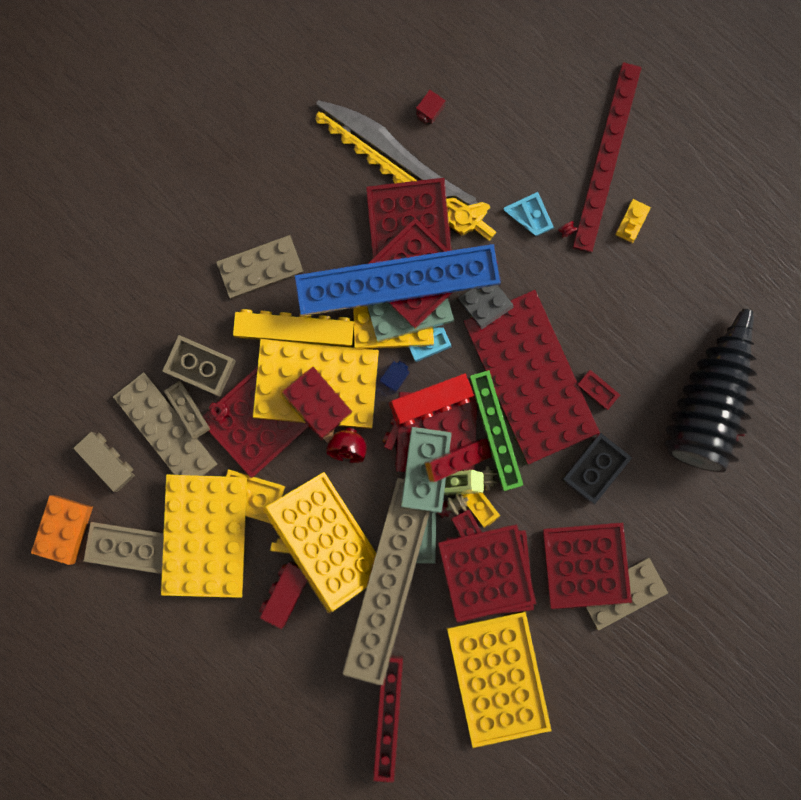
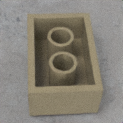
M179 335L163 372L220 397L236 361L231 357Z

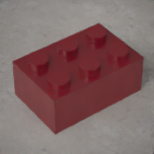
M313 366L282 392L285 400L320 440L324 439L353 412Z
M292 561L288 564H283L278 573V576L281 578L279 582L273 583L269 591L271 597L269 600L266 599L259 611L262 613L261 619L281 629L287 623L308 581L298 564Z

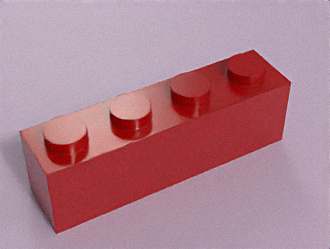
M465 373L393 400L389 405L396 424H403L406 427L415 423L414 419L418 417L424 420L434 416L432 413L434 411L440 410V413L452 409L451 405L458 403L459 406L469 403V398L473 397L474 394Z

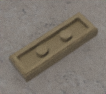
M178 381L164 390L193 440L210 430L182 381Z

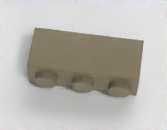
M90 432L74 449L113 492H118L135 476L132 473L134 469L126 461L123 463L118 458L120 454L113 447L109 448L105 444L107 440L102 434Z

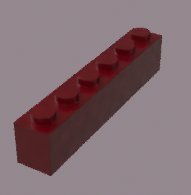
M390 656L384 682L380 688L374 781L394 782L403 656Z

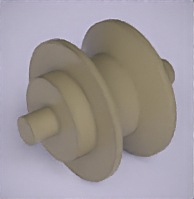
M485 466V470H481L483 473V486H486V490H490V486H493V483H497L493 480V476L497 475V473H493V470H489V466Z
M456 493L455 499L448 498L449 502L447 504L449 507L446 510H451L452 513L455 512L456 515H459L460 509L467 511L466 501L469 499Z

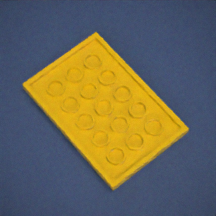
M261 339L253 418L305 423L282 396V392L313 366L353 411L339 426L372 429L379 350Z
M325 472L263 509L328 613L368 586L377 553Z
M166 475L161 595L242 597L247 477Z
M525 611L447 628L473 748L551 731Z

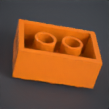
M50 495L31 553L68 565L75 564L93 507L56 495Z

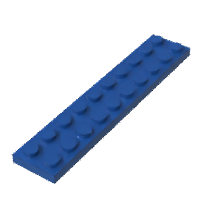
M494 244L295 275L301 316L500 285Z

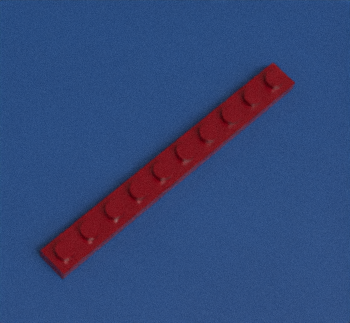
M622 63L573 244L574 249L589 253L593 251L642 68L640 66Z

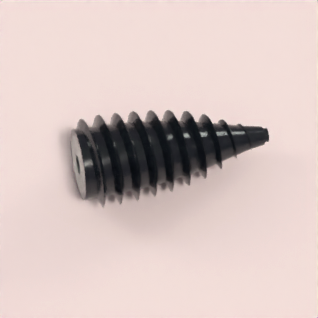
M742 309L732 325L727 328L725 336L717 339L718 346L706 350L708 358L697 362V367L700 371L689 375V379L693 384L683 387V393L686 397L677 400V406L681 411L671 414L672 420L677 425H670L666 428L667 434L672 439L666 440L664 445L668 449L667 452L670 456L685 464L711 472H726L729 462L739 461L732 454L734 448H743V444L736 437L739 434H747V430L740 425V422L751 419V416L744 411V406L754 405V402L746 397V394L756 390V387L749 383V377L758 375L755 370L750 368V361L756 360V357L751 355V345H754L752 342V330H754L753 311Z

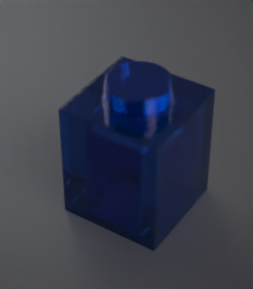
M393 361L380 382L397 393L410 374L408 371L409 367L401 361L398 363Z

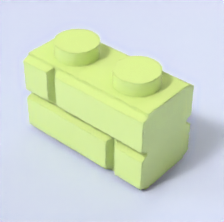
M465 470L446 477L444 495H456V493L459 495L483 493L484 491L482 472Z

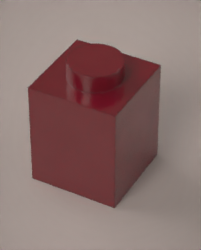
M429 90L416 108L418 119L424 123L429 122L432 125L445 107L446 100Z

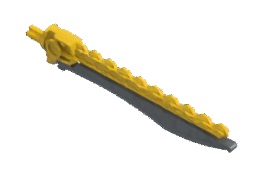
M320 100L317 101V106L343 124L344 127H341L320 112L316 114L315 119L317 123L329 124L328 130L331 134H341L343 144H354L356 154H367L369 164H380L382 174L394 175L392 179L394 183L417 180L352 135L351 131L418 179L442 178L409 153L379 123L348 108ZM445 180L446 196L449 198L447 199L449 227L461 236L476 230L490 241L496 234V231L482 221L487 214V210L490 209V205L483 202L477 203L474 196L467 194Z

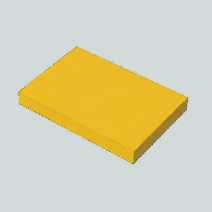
M228 470L226 477H247L246 516L271 523L263 509L283 496L285 486Z

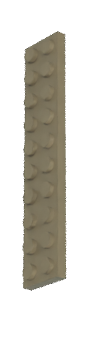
M397 478L343 675L383 685L430 513V511L401 507L404 479Z

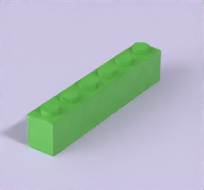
M490 371L471 375L469 381L502 491L523 486Z

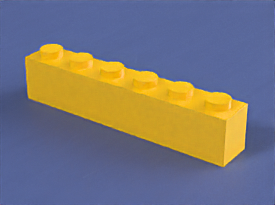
M247 309L235 312L233 332L235 338L266 339L352 347L354 321H350V318L339 317L338 320H331L330 316H319V319L311 318V315L301 316V314H299V317H292L291 313L281 312L279 316L272 315L270 311H260V314H254L252 310Z

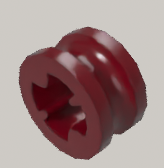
M573 221L558 229V232L562 233V238L578 230L577 227L573 226Z

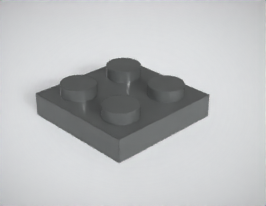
M498 285L471 289L458 298L461 305L481 329L514 308L513 303Z

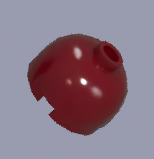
M345 428V430H340L330 437L326 451L328 456L343 462V458L350 459L349 463L364 462L367 446L363 437L356 433L355 429Z

